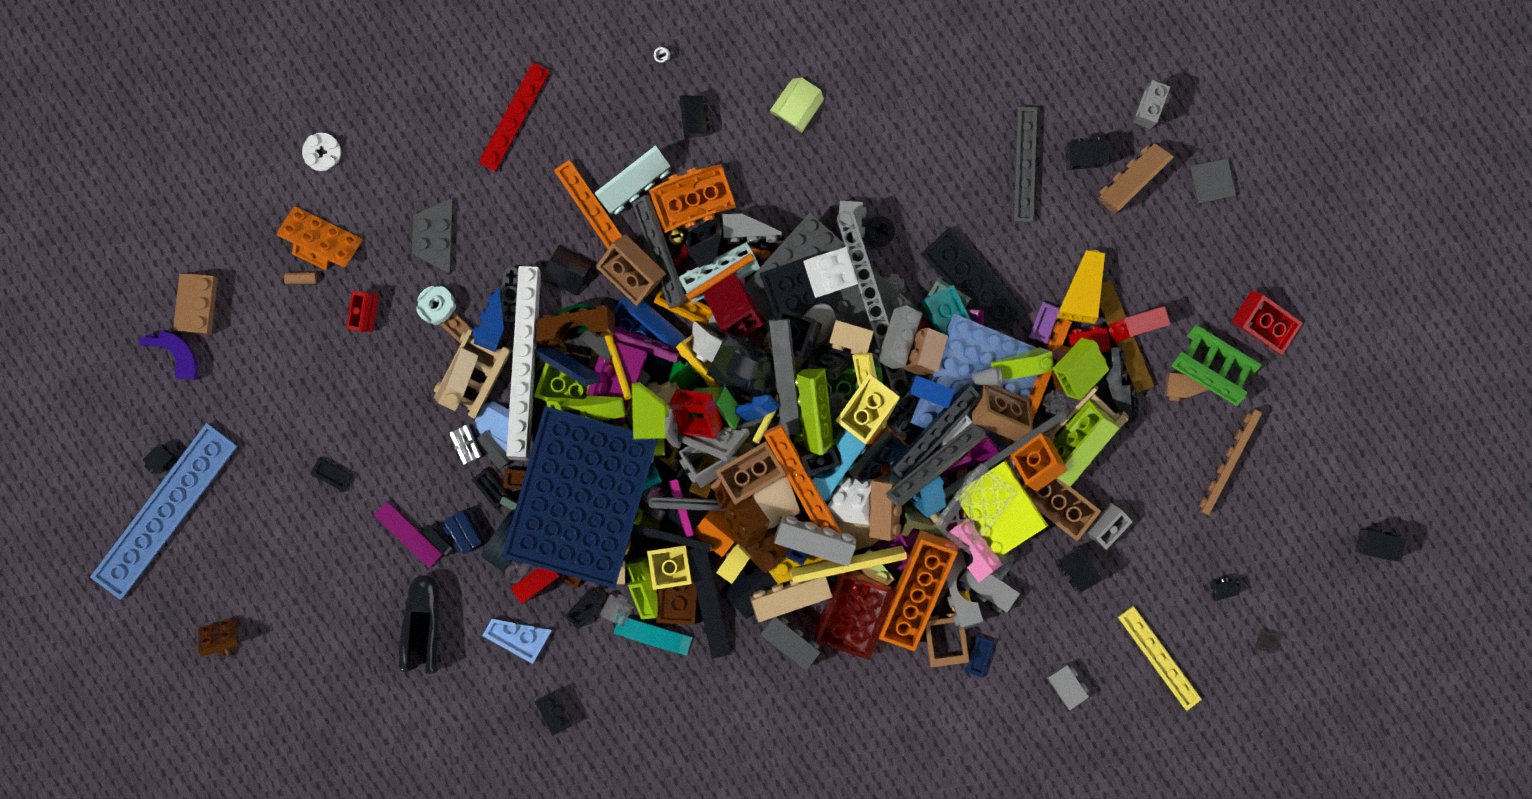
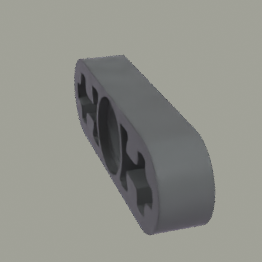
M509 267L503 273L501 307L503 320L508 323L515 322V316H511V319H508L504 315L509 309L508 305L505 306V302L509 304L516 303L517 288L513 286L506 287V283L510 284V278L507 277V274L514 271L517 278L513 279V284H518V269L515 267ZM508 290L516 292L514 300L506 299L505 295ZM512 306L511 310L516 315V307Z

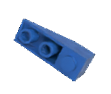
M496 288L494 294L490 293L487 300L489 306L487 310L483 309L479 318L482 322L480 326L476 325L472 334L475 337L473 344L493 352L496 351L504 330L499 288Z

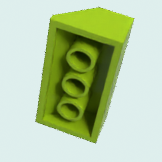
M825 368L803 369L797 374L795 380L796 386L799 387L798 405L801 406L802 411L800 415V422L804 428L802 439L803 443L806 444L807 451L823 455L834 445Z
M1089 399L1053 441L1068 469L1058 476L1057 479L1068 486H1071L1079 478L1081 473L1091 464V461L1119 429L1114 420Z

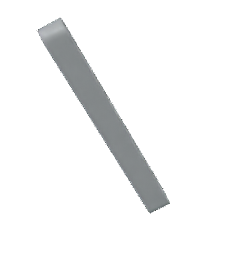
M843 210L837 216V223L845 247L848 250L858 281L857 285L880 353L886 334L878 335L876 328L878 325L883 324L888 329L889 322L855 216L851 211ZM842 214H849L851 216L849 224L845 225L841 222ZM849 232H854L857 235L855 243L847 241L846 236ZM857 250L863 253V259L859 262L852 258L853 252ZM861 269H866L869 272L868 279L861 280L858 273ZM868 287L873 288L875 291V296L871 299L866 298L864 295V291ZM873 306H878L881 309V314L878 317H873L870 313ZM883 364L891 390L898 395L901 390H896L894 383L897 380H902L905 386L907 385L908 381L905 371L898 368L896 372H890L888 366Z

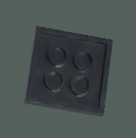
M815 254L759 273L775 319H777L780 309L803 316L810 308L820 303H826L833 309L829 295L826 294L815 298L803 261L815 257Z

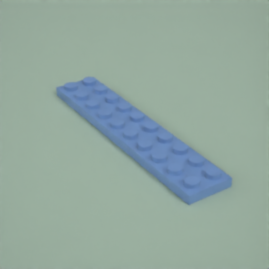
M206 423L90 578L118 599L123 600L238 446Z

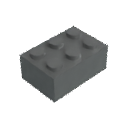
M782 615L773 617L761 631L760 635L804 670H807L820 654L819 644L811 638L809 640L803 637L804 632L796 626L791 628L788 625L789 621Z

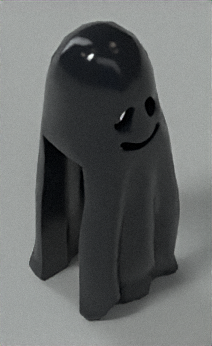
M421 575L414 578L408 590L399 645V669L402 672L410 671L415 612L430 613L425 674L437 672L436 653L440 595L437 582L430 576Z

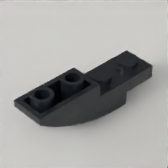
M1122 345L1114 346L1111 348L1113 365H1108L1109 371L1106 373L1107 382L1117 408L1121 413L1124 411L1129 416L1127 422L1133 424L1136 418L1139 417L1138 407H1135L1134 399H1137V390L1133 388V383H1125L1128 380L1127 369H1124L1123 363L1126 362L1125 350H1122Z

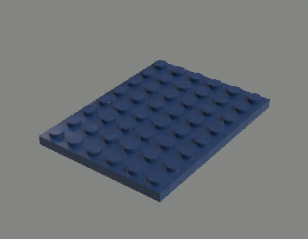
M545 406L502 557L615 589L658 439H633L632 430Z

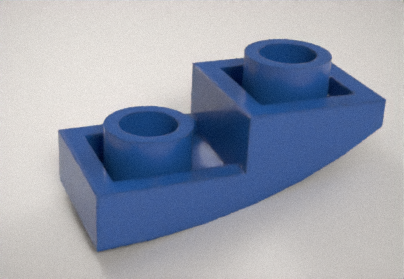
M915 375L909 394L948 408L955 390Z
M762 395L761 397H753L752 404L745 403V405L736 406L735 413L745 421H749L774 412L780 407V404L772 396Z

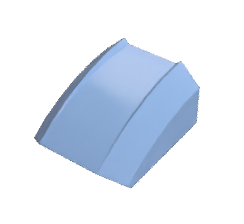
M491 401L483 405L472 424L474 434L479 436L487 431L507 453L509 409Z

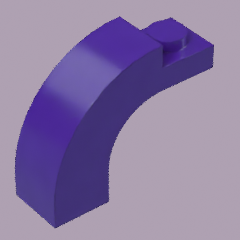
M159 331V338H157L156 334H146L145 337H139V345L164 347L173 354L176 362L175 378L198 380L197 357L191 346L184 339L165 331Z

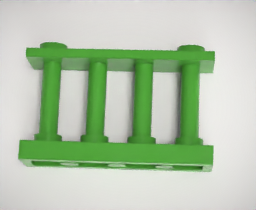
M1195 325L1187 335V337L1192 339V342L1186 354L1181 352L1171 366L1235 406H1238L1248 393L1242 389L1248 374L1253 376L1261 367V364L1207 332L1204 328ZM1199 344L1209 350L1202 364L1192 358ZM1215 354L1225 359L1219 374L1209 369ZM1232 364L1242 370L1235 384L1225 378Z

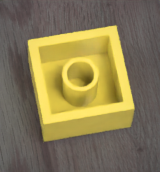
M686 545L647 551L653 590L692 584Z

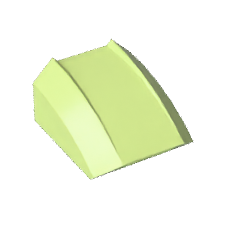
M802 77L795 78L789 82L770 112L782 118L802 133L824 101V98L819 88Z

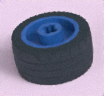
M511 510L501 522L481 554L483 559L502 571H505L513 561L502 557L514 510Z

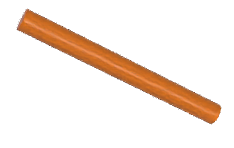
M751 253L685 294L689 301L755 260Z

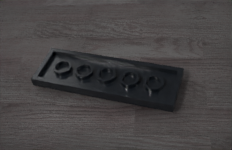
M949 228L920 254L946 283L951 286L954 285L955 289L971 298L967 305L970 309H984V324L986 327L1004 334L1026 313Z

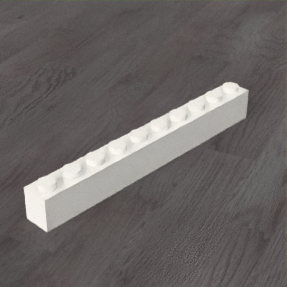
M519 266L506 455L510 460H529L536 363L535 349L537 347L536 319H538L541 284V271L538 267Z

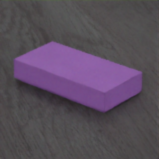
M1042 302L1029 338L1047 345L1060 308Z

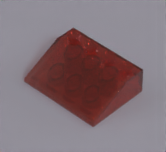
M855 570L837 574L830 591L832 598L827 599L814 632L815 643L870 660L897 590Z

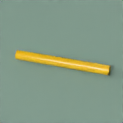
M612 335L604 336L624 398L629 400L632 398L613 337Z

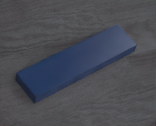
M545 346L535 349L536 357L584 386L600 382L599 374L554 347Z

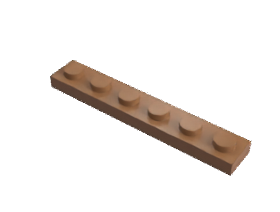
M1258 410L1248 411L1243 420L1245 425L1243 429L1239 428L1234 437L1236 439L1234 446L1230 445L1225 454L1227 456L1225 463L1219 465L1217 469L1219 475L1216 480L1213 479L1209 484L1208 490L1210 492L1207 497L1204 496L1199 504V507H1201L1199 512L1209 515L1262 415Z

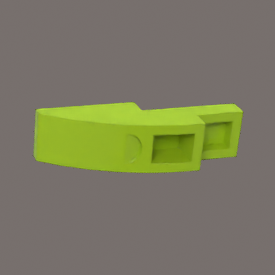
M587 396L585 399L549 397L546 401L548 407L597 421L616 419L626 415L623 398Z

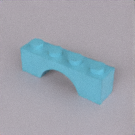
M845 428L835 440L836 446L840 451V466L828 473L811 477L823 500L827 502L833 496L834 488L840 486L843 482L847 470L850 471L853 468L859 454L862 455L867 448L865 443Z

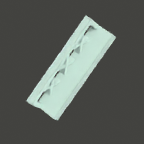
M747 242L716 257L710 265L697 267L679 276V280L686 293L745 257L746 255L738 256L739 253L747 250L748 254L751 253L755 260L735 272L738 278L741 279L759 270V264ZM726 260L729 261L728 264H726V265H721L722 262H724V261H726ZM713 269L711 273L704 274L706 270ZM695 278L693 282L686 284V280ZM703 293L690 300L691 303L704 298Z

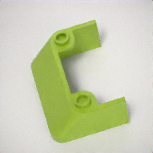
M633 382V439H658L653 456H665V417H669V406L665 405L664 400L643 384Z

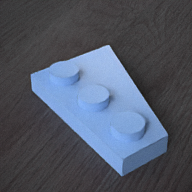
M491 619L482 636L533 664L552 630Z

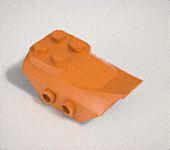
M721 164L699 170L695 167L687 170V174L682 176L679 174L668 177V181L649 190L653 207L664 233L683 226L686 228L696 226L697 221L704 220V222L715 219L714 215L736 208L732 191Z

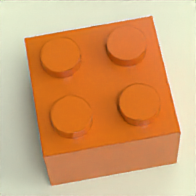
M1042 433L1010 455L1026 485L1036 492L1068 470L1052 440Z

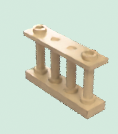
M471 328L463 332L460 338L462 343L459 349L461 347L466 349L468 343L494 356V359H496L493 366H487L476 361L474 368L484 372L487 379L484 383H478L470 378L467 386L477 390L478 396L476 400L472 399V401L463 396L460 401L461 404L470 410L468 416L475 419L485 404L512 349L505 346L493 352L473 344L475 337L472 336L474 329ZM452 363L450 364V366H449V368H448V370H447V372H446L444 378L446 377V375H447V373H448V371H449V369H450ZM440 381L436 384L434 388V392H436V394L442 384V382Z
M1095 385L1067 414L1068 419L1046 433L1045 436L1053 442L1056 439L1055 434L1061 427H1066L1069 423L1068 420L1081 409L1088 399L1110 416L1119 429L1127 422L1129 416L1124 411L1121 414L1113 412L1094 394L1098 389Z

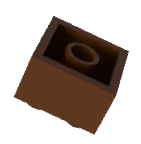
M752 495L736 505L732 500L729 501L722 519L724 526L728 530L730 529L734 535L736 543L741 545L744 550L762 541L770 524V520Z

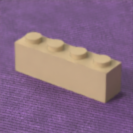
M826 577L798 583H793L790 580V583L786 585L777 584L772 586L771 590L754 592L753 596H750V601L758 622H762L832 598Z

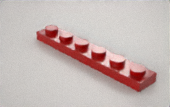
M534 62L531 64L478 162L479 164L496 172L550 73L549 70Z

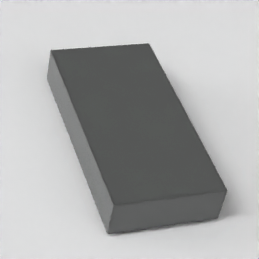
M487 431L475 439L477 446L499 469L510 461L506 456L507 453Z

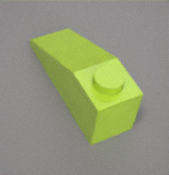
M1040 347L990 362L991 367L1000 368L1002 380L1039 375L1052 371L1054 367L1052 351Z

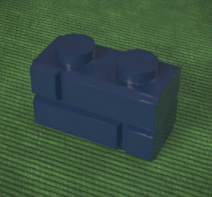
M465 509L443 521L445 523L443 529L448 536L452 535L455 540L453 545L458 553L466 554L484 543Z

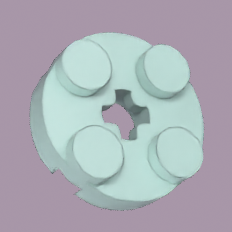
M430 286L424 289L417 299L418 307L416 308L418 315L424 321L433 325H439L446 321L456 309L453 295L442 286ZM434 301L437 303L439 302V306L437 308L432 309L434 306L432 303Z

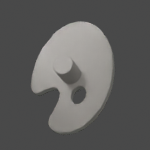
M826 303L816 304L804 315L822 323L815 345L823 342L830 335L835 323L834 311Z

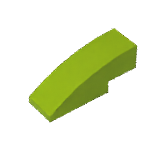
M648 556L634 558L625 564L632 580L628 584L629 590L641 620L656 618L658 616L657 589L653 590Z

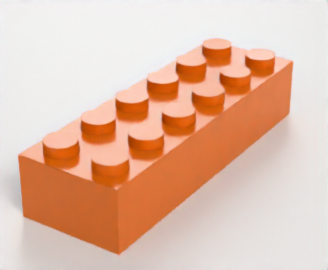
M920 530L879 626L878 634L880 640L912 651L916 650L958 553L956 542Z

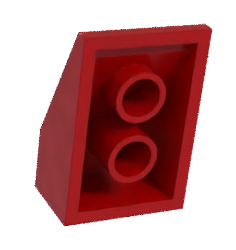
M1251 290L1231 321L1235 326L1283 355L1303 324L1269 298Z

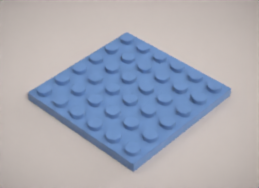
M953 314L945 334L948 338L938 373L929 374L927 380L955 390L952 399L967 383L971 384L978 392L980 385L973 384L972 373L991 368L990 362L1033 350L1036 347ZM1037 375L1002 380V383H998L997 386L1029 399L1030 393H1033L1035 388L1033 384L1037 380ZM920 398L910 423L926 428L945 407ZM970 410L967 415L972 420V411ZM976 425L985 432L1000 449V452L1014 441Z

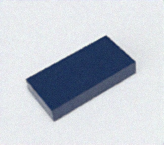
M978 635L975 636L969 662L965 669L966 673L984 678L994 640Z

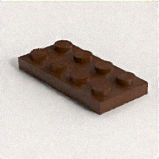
M797 502L800 514L796 515L795 518L798 521L804 522L808 514L802 503L799 504ZM779 524L774 528L767 529L764 539L744 550L741 545L738 546L765 574L790 549L774 544Z
M662 545V549H664V548H670V547H676V546H663V545ZM691 566L692 584L659 589L656 623L695 625L697 592Z

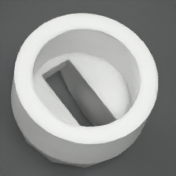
M659 47L654 51V58L657 62H667L670 59V52L665 47ZM666 53V56L662 58L659 57V55Z

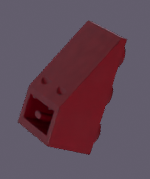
M735 272L703 292L725 336L727 333L737 337L740 334L746 336L766 322Z

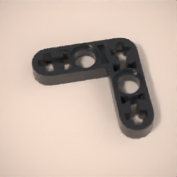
M915 377L898 394L900 399L887 420L893 428L911 443L923 431L918 425L910 423L911 419L906 416L920 400L919 397L909 394ZM909 397L908 403L902 405L903 399ZM908 421L906 428L901 429L902 423ZM912 430L917 433V436L911 434Z

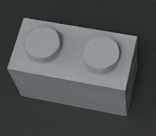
M1110 503L1085 532L1095 543L1107 550L1129 527L1132 521L1123 510Z
M1065 664L1048 675L1047 679L1067 709L1071 710L1089 698L1086 694L1089 690L1083 682H1078L1076 679L1078 674L1073 666L1068 667Z

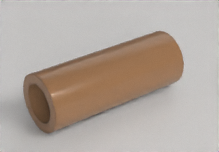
M316 272L285 273L284 282L285 284H316L317 275Z

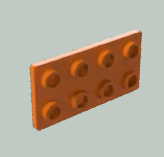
M296 206L292 208L277 231V236L293 243V255L324 270H327L330 261L345 268L362 242V238Z

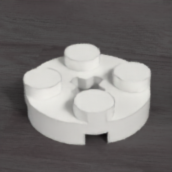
M316 133L310 135L305 141L302 155L305 163L312 169L328 171L340 161L341 147L331 135ZM324 146V150L327 151V154H323V157H319L317 150H320V148Z

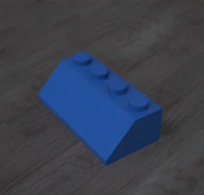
M624 296L613 309L615 329L621 327L674 348L687 338L644 301L636 306L630 299ZM648 353L646 360L661 373L672 362Z

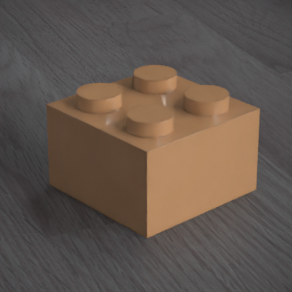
M930 328L917 330L906 366L900 368L919 376L938 373L948 336Z

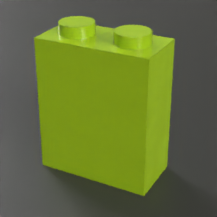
M1081 338L1052 368L1066 395L1077 400H1081L1109 371L1106 359L1102 356L1098 344L1094 340Z

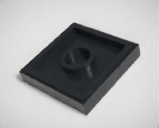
M821 345L811 355L810 360H806L802 364V370L825 368L826 378L837 380L853 363L852 355L854 354Z

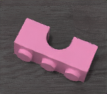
M968 518L943 536L945 539L956 542L958 550L966 548L972 553L973 562L967 568L979 583L1003 565Z

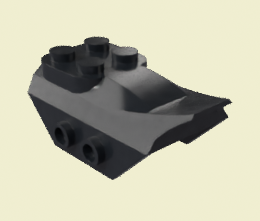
M727 333L706 375L716 379V383L726 388L728 385L732 386L730 390L740 395L744 392L753 397L770 395L775 398L777 395L773 354L764 350L765 346L756 341L753 344L749 343L751 339L740 334L737 337Z

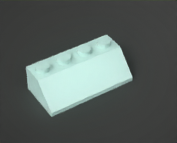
M654 146L596 191L595 195L610 215L613 213L617 215L624 210L625 207L623 205L628 201L632 203L640 197L639 193L641 191L651 189L655 185V180L665 178L670 173L668 170L671 169V166L659 149Z

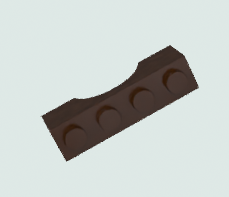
M597 306L593 310L580 309L575 313L562 312L557 316L544 315L542 318L536 319V341L543 346L562 344L566 333L576 326H587L590 333L597 338L615 335L614 312L606 306Z

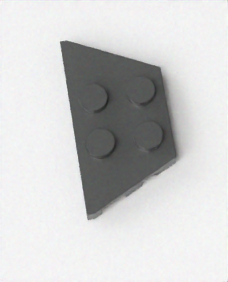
M448 199L413 215L412 254L447 273H450L453 199Z

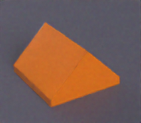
M709 511L693 533L702 542L714 544L713 550L723 557L735 542L734 535L730 529L728 530L724 526L722 519L726 511Z

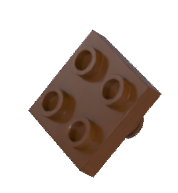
M236 617L224 619L221 622L199 628L198 652L201 657L219 652L220 657L225 659L224 653H226L228 658L232 655L230 648L238 646V622Z

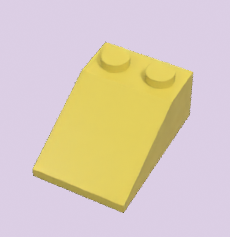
M868 374L835 421L863 443L872 444L886 424L900 396L874 376Z

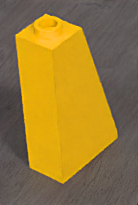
M1094 249L1086 250L1058 311L1057 318L1095 324L1099 315L1105 253H1100V251Z

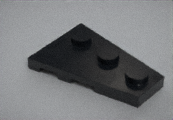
M887 429L848 473L863 484L881 470V466L887 461L893 462L896 459L895 455L904 451L908 446Z

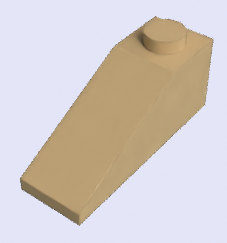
M462 347L459 349L435 396L439 404L454 411L457 409L476 364L477 354Z

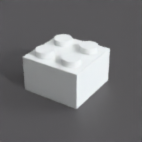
M847 247L803 261L815 298L858 284Z
M845 476L841 485L837 486L828 505L835 521L870 525L872 479H868L861 484L854 477Z

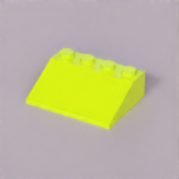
M1006 460L954 494L978 533L985 539L998 558L1048 526Z

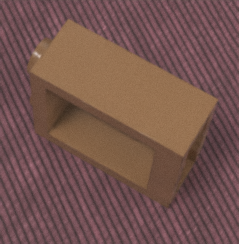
M955 613L946 614L947 618H939V615L929 617L925 627L930 667L969 662L965 629L960 630V627L962 654L934 658L930 626L953 623V615Z

